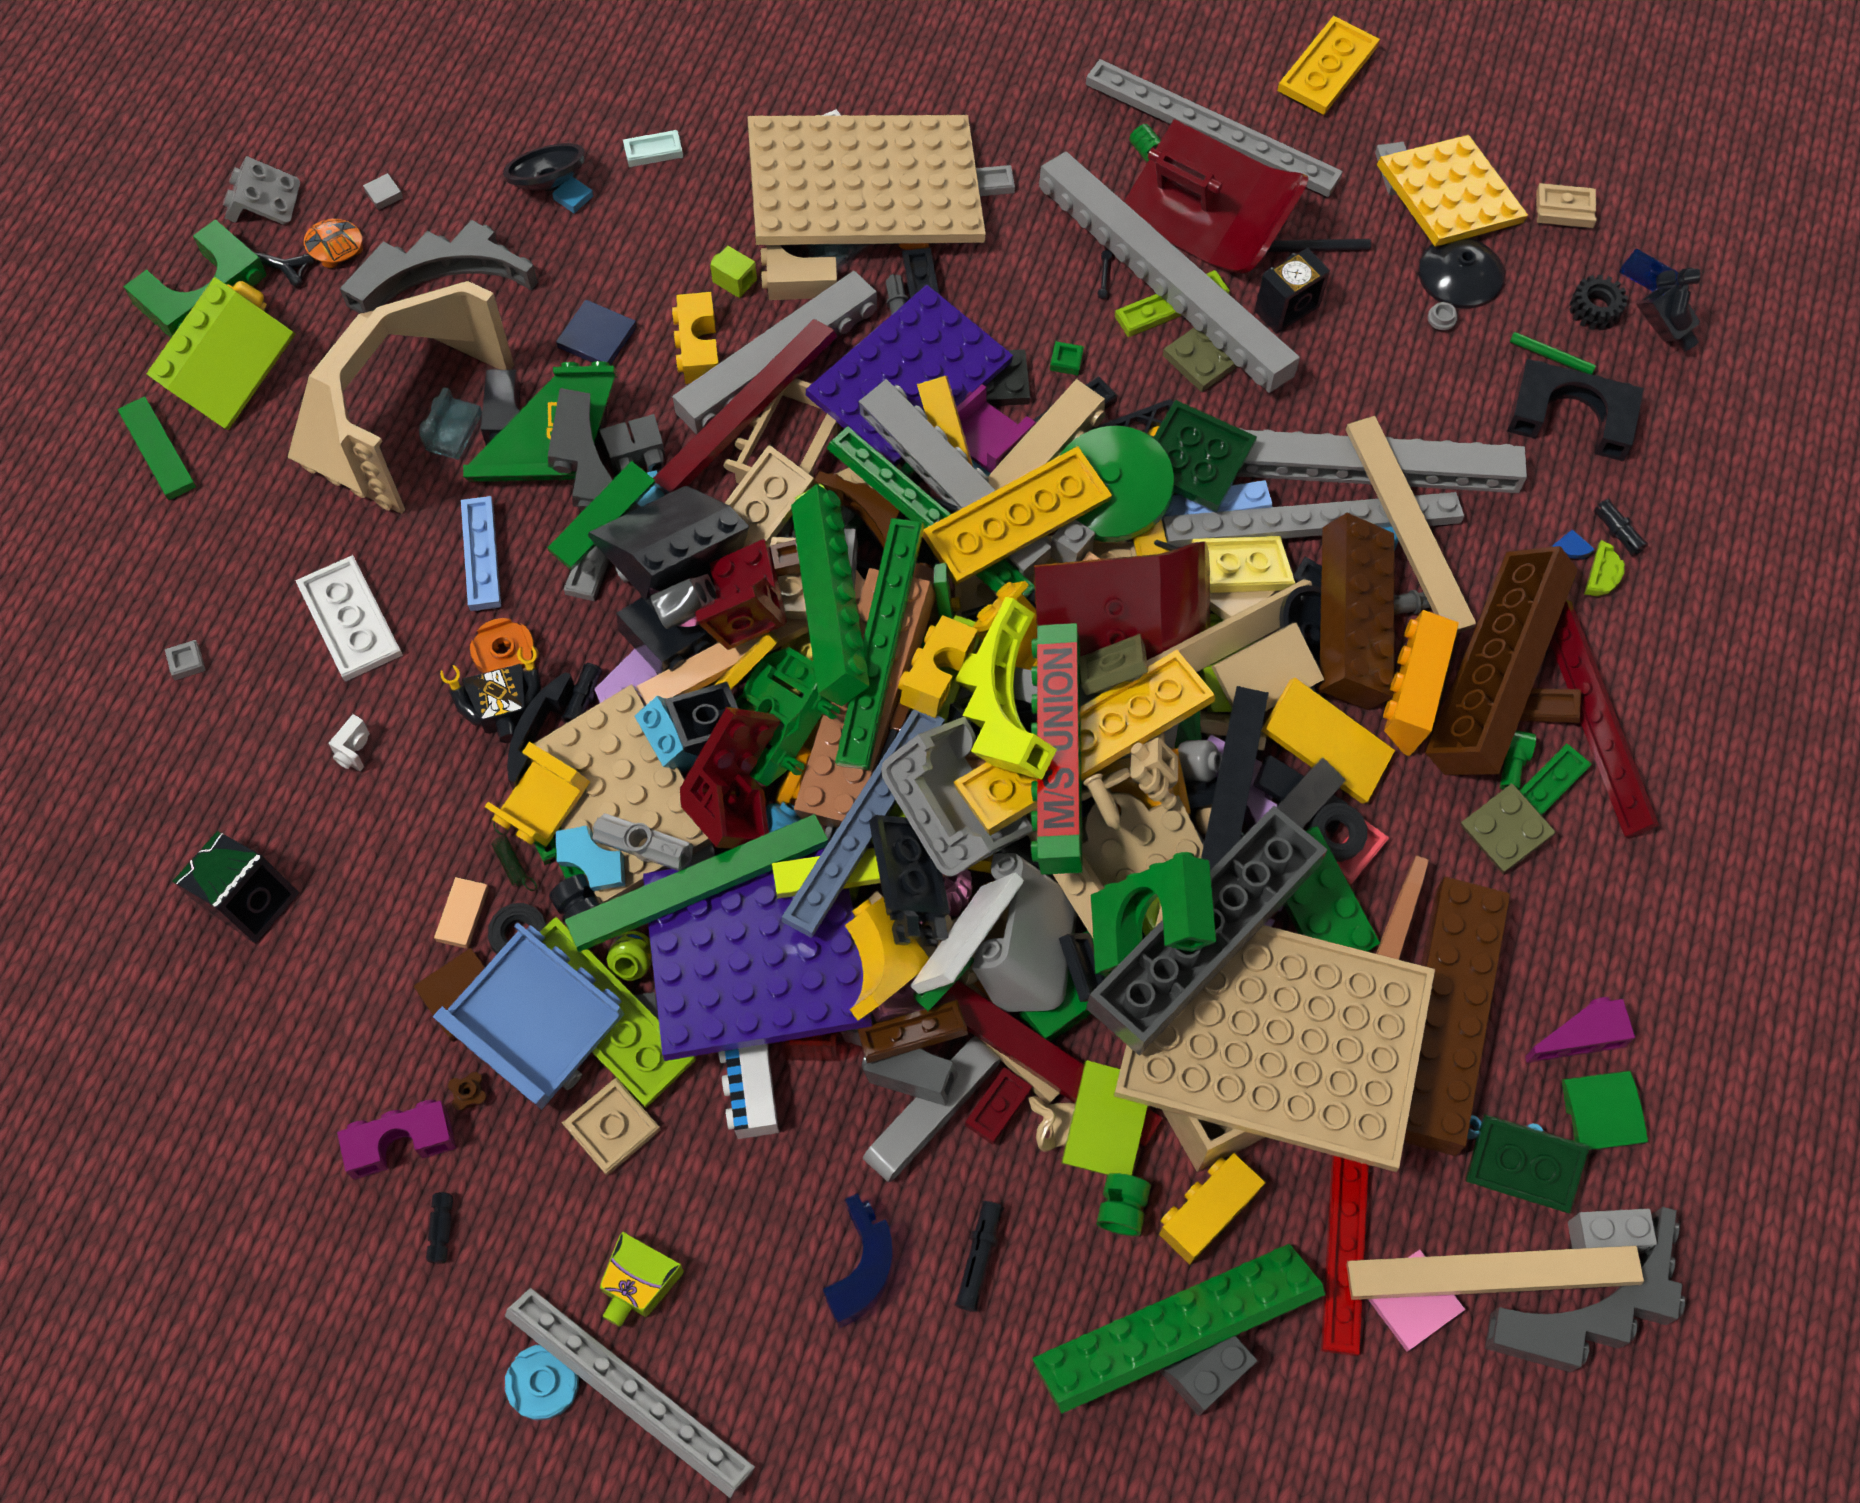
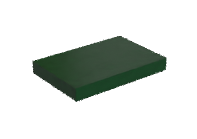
M1484 1113L1465 1181L1570 1214L1590 1146Z

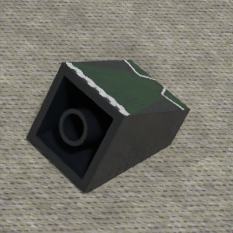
M219 831L210 838L172 881L193 901L254 944L260 940L300 893L262 855Z

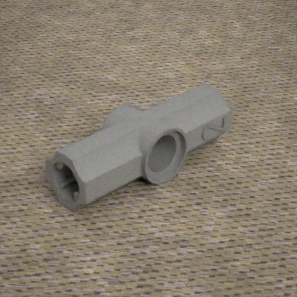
M604 813L600 818H597L593 826L592 839L595 842L634 855L643 862L651 861L681 871L689 867L693 858L692 851L694 846L691 843L652 830L644 823H632ZM647 838L646 843L641 847H638L641 840Z

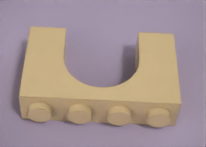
M766 245V248H761L762 266H767V271H762V289H768L769 300L813 299L837 282L836 257H796L786 252L781 245Z

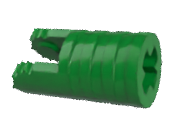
M1142 124L1137 127L1129 137L1130 143L1146 163L1149 161L1147 157L1152 148L1156 149L1161 141L1148 124Z

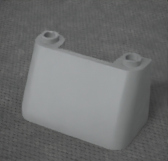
M965 716L918 734L890 755L883 762L881 768L882 777L936 868L946 876H954L1032 832V826L1024 815L990 836L956 790L954 781L972 771L965 757L971 753V749L976 741L975 733Z
M1015 853L993 854L991 874L995 880L1016 872L1024 881L1010 901L1004 938L989 939L977 948L973 970L993 1004L1003 1011L1053 1010L1064 1001L1069 976V967L1059 938L1066 934L1075 933L1078 914L1058 882L1046 874L1041 875L1039 869Z

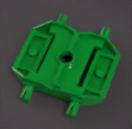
M790 647L765 655L752 668L743 694L735 700L738 709L767 713L772 706L770 713L774 714L781 721L772 739L768 742L772 747L770 749L765 747L756 766L749 775L761 784L768 786L787 770L791 771L794 775L802 774L803 772L795 767L797 766L804 770L805 766L802 762L795 759L796 755L822 714H825L830 719H835L838 716L830 711L833 710L838 714L840 713L838 706L830 703V700L818 694L813 661ZM778 677L782 681L786 682L790 686L802 692L804 696L800 698L799 696L784 688L777 682L773 681L774 678Z

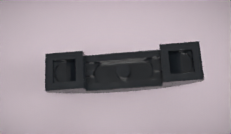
M565 672L545 686L531 701L521 716L511 739L508 753V780L513 790L532 763L531 759L522 753V750H524L529 742L534 743L550 711L563 714L571 698L569 695L572 686H575L571 674Z

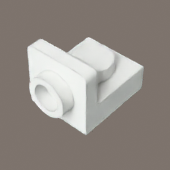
M352 714L328 744L335 754L333 759L339 765L346 769H349L351 766L360 772L364 765L355 751L363 748L370 733L364 721Z

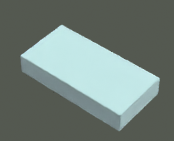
M677 130L623 140L629 167L683 158Z

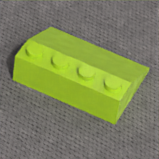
M214 277L146 374L224 429L229 430L296 333Z

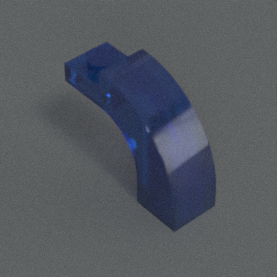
M858 1193L846 1198L845 1205L863 1244L861 1260L857 1268L849 1276L823 1289L824 1297L838 1328L859 1319L877 1303L886 1289L892 1270L893 1246L888 1223L884 1219L873 1225L872 1222L876 1220L874 1211L868 1200L861 1201Z

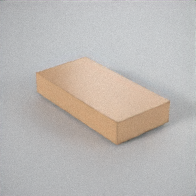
M455 877L434 937L436 942L466 949L469 948L489 890L487 884Z

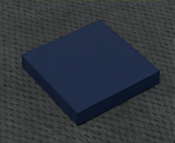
M585 300L557 339V348L589 362L604 361L611 365L637 328L636 321Z

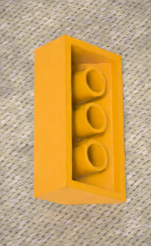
M1422 610L1415 620L1410 619L1406 627L1404 637L1408 638L1407 646L1404 645L1400 651L1397 663L1401 664L1400 672L1395 674L1390 690L1394 691L1393 699L1388 701L1383 713V718L1387 719L1384 732L1401 752L1407 756H1410L1432 731L1459 622Z

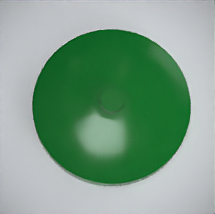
M1125 426L1100 427L1078 436L1061 452L1060 455L1078 446L1112 494L1110 501L1075 519L1095 532V541L1120 542L1138 537L1154 527L1168 510L1174 493L1172 464L1163 447L1148 434Z

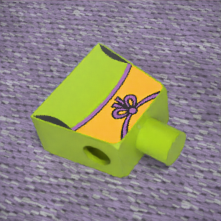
M622 1232L600 1284L602 1292L612 1298L602 1317L618 1327L622 1326L631 1309L647 1317L682 1276L684 1270L681 1264Z

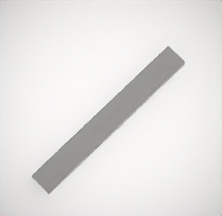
M532 1288L507 1309L505 1314L507 1319L729 1498L735 1494L752 1474L755 1466Z

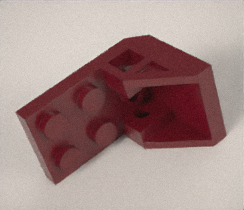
M765 539L709 563L717 599L708 602L695 611L697 623L723 647L730 650L786 624L787 617L777 573L774 568L771 548Z
M726 707L680 787L681 808L715 847L733 849L769 833L764 790L749 774L756 766L759 757L781 722L774 714Z

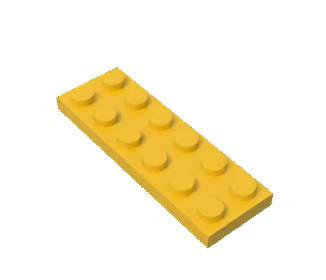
M1077 446L925 528L922 536L939 562L947 564L948 575L956 586L1110 501L1112 494Z

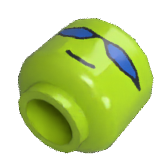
M628 931L619 935L613 942L607 955V964L611 972L618 978L626 981H635L642 978L652 964L650 938L637 931Z

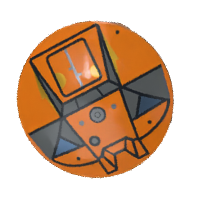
M327 219L309 228L304 237V247L307 253L314 259L321 261L324 267L333 268L339 262L348 260L362 252V235L360 230L351 222L342 219Z

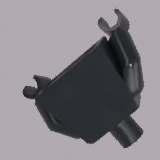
M1685 268L1678 272L1677 280L1680 287L1678 284L1675 285L1676 275L1674 270L1661 272L1656 278L1657 289L1636 303L1663 341H1677L1684 352L1700 342L1692 329L1700 324V320L1689 304L1691 291H1688L1689 285L1698 284L1700 281V270L1694 268Z

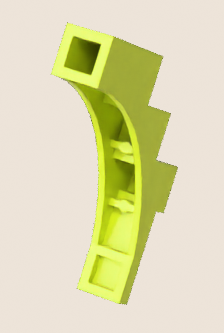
M1005 597L977 654L968 653L955 682L973 693L962 716H965V718L982 728L971 752L992 766L1042 780L1057 749L1037 735L1026 731L1016 710L1013 687L1014 671L1020 643L1035 613L1014 598Z

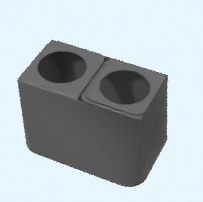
M708 574L688 579L651 595V602L662 625L666 629L682 625L695 618V611L708 602L717 599L715 587Z

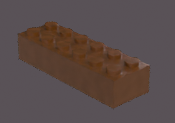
M1345 513L1322 527L1320 672L1324 680L1319 682V691L1369 710L1393 698L1394 691L1390 690L1394 678V533L1350 513Z

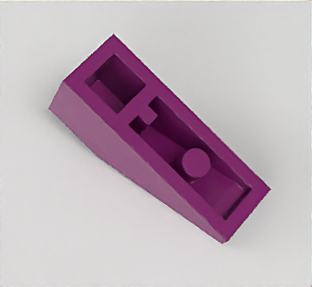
M1601 997L1590 1001V1005L1534 1046L1525 1056L1526 1062L1531 1063L1625 1048L1635 1038L1623 999L1611 1001L1610 997Z

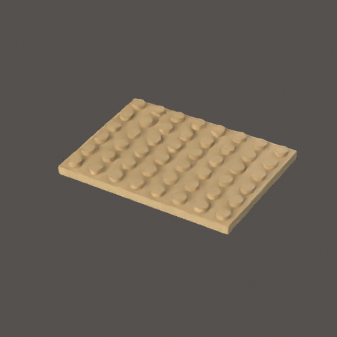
M968 115L748 116L756 245L983 243L985 241V228Z
M1161 905L1155 927L1163 920ZM1263 925L1140 1056L1126 1044L1114 1096L1397 1172L1401 1161L1435 969Z

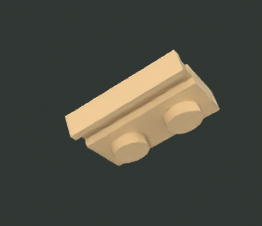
M1539 183L1536 190L1537 223L1594 227L1596 223V189Z

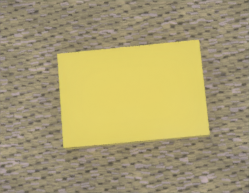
M1281 536L1201 538L1192 540V543L1205 541L1208 546L1210 593L1282 591L1295 584Z

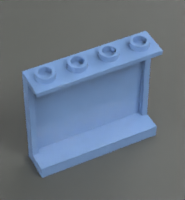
M517 922L514 927L518 932L448 1010L442 1006L434 1014L433 1018L542 1110L624 1016V1013L618 1006L622 1001L607 988L601 992L593 985L596 979L582 967L578 971L567 964L571 959L556 946L550 950L542 943L545 937L531 925L525 929Z

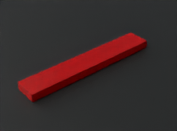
M1332 1155L1321 1351L1358 1356L1360 1352L1362 1300H1351L1346 1264L1348 1261L1364 1260L1369 1165Z

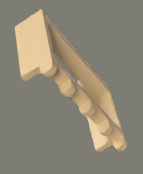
M795 378L764 409L761 417L757 416L749 424L755 427L749 439H737L735 446L742 450L737 462L727 459L723 465L726 470L735 473L736 483L739 484L751 469L746 463L782 396L820 408L806 396V389L811 383ZM826 414L800 465V468L812 477L813 469L831 434L837 436L842 429V426L830 415Z

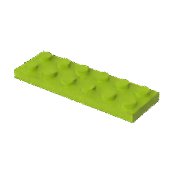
M555 917L540 931L545 937L542 943L550 950L555 946L558 947L571 959L567 964L576 971L580 967L585 969L596 979L593 983L596 988L601 992L607 988L622 1001L618 1006L622 1009L624 1016L592 1053L647 1108L696 1058L692 1056L664 1061L659 1020L588 949L578 953L568 928Z

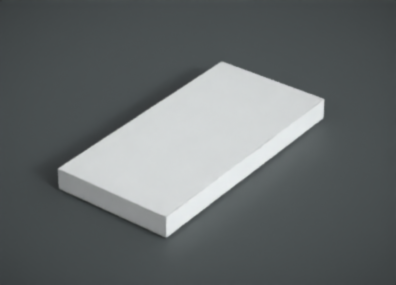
M353 555L295 580L344 682L403 656Z
M1016 872L980 887L948 932V938L942 940L910 985L918 994L954 983L1022 886L1024 880Z

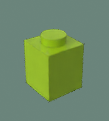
M727 246L721 253L716 254L711 261L712 282L738 298H741L757 280L755 261L730 246Z

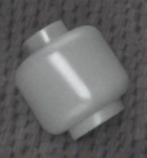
M1186 740L1182 742L1177 749L1184 782H1211L1215 779L1220 768L1222 754L1218 752L1214 743L1207 740Z

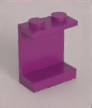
M981 384L974 392H969L965 396L966 399L956 408L971 459L991 473L1036 422L1026 416L1019 424L1015 423L986 402V387Z

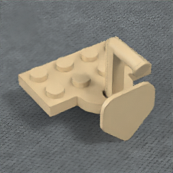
M1128 768L1105 775L1096 774L1083 782L1082 801L1093 796L1095 802H1093L1087 813L1085 829L1088 839L1082 842V854L1103 887L1110 883L1123 881L1129 874L1148 870L1149 866L1154 863L1166 862L1172 859L1176 853L1190 852L1197 858H1201L1203 844L1179 795L1176 796L1177 802L1171 809L1166 810L1159 804L1148 810L1141 799L1130 793L1111 792L1110 787L1131 776ZM1117 804H1119V806L1121 807L1120 814L1118 811Z

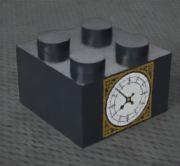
M1309 248L1298 254L1293 253L1284 263L1277 267L1269 268L1262 275V282L1254 311L1276 334L1320 307L1330 270Z

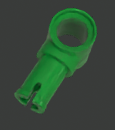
M1515 731L1503 762L1501 790H1504L1511 783L1520 790L1522 768L1531 760L1535 749L1536 735L1534 733Z

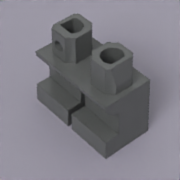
M654 414L628 421L632 440L625 422L599 429L603 447L608 455L614 474H619L631 461L639 467L647 465L649 472L657 470V473H659L664 468V460H666L664 446Z

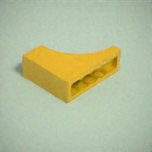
M884 897L873 904L867 899L852 911L855 918L845 925L858 948L863 968V985L860 996L854 1006L849 1009L857 1021L880 1006L919 974L929 960V957L916 939H910L911 943L908 945L895 944L892 933V926L895 920H891L890 915L886 913Z

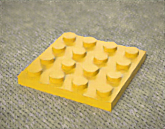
M1469 135L1381 156L1377 163L1378 168L1435 247L1524 223L1528 216Z

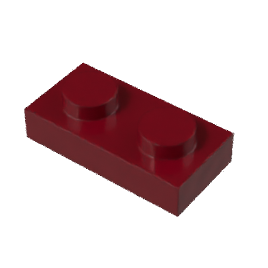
M1004 1067L965 1121V1126L993 1145L1031 1092L1032 1086Z

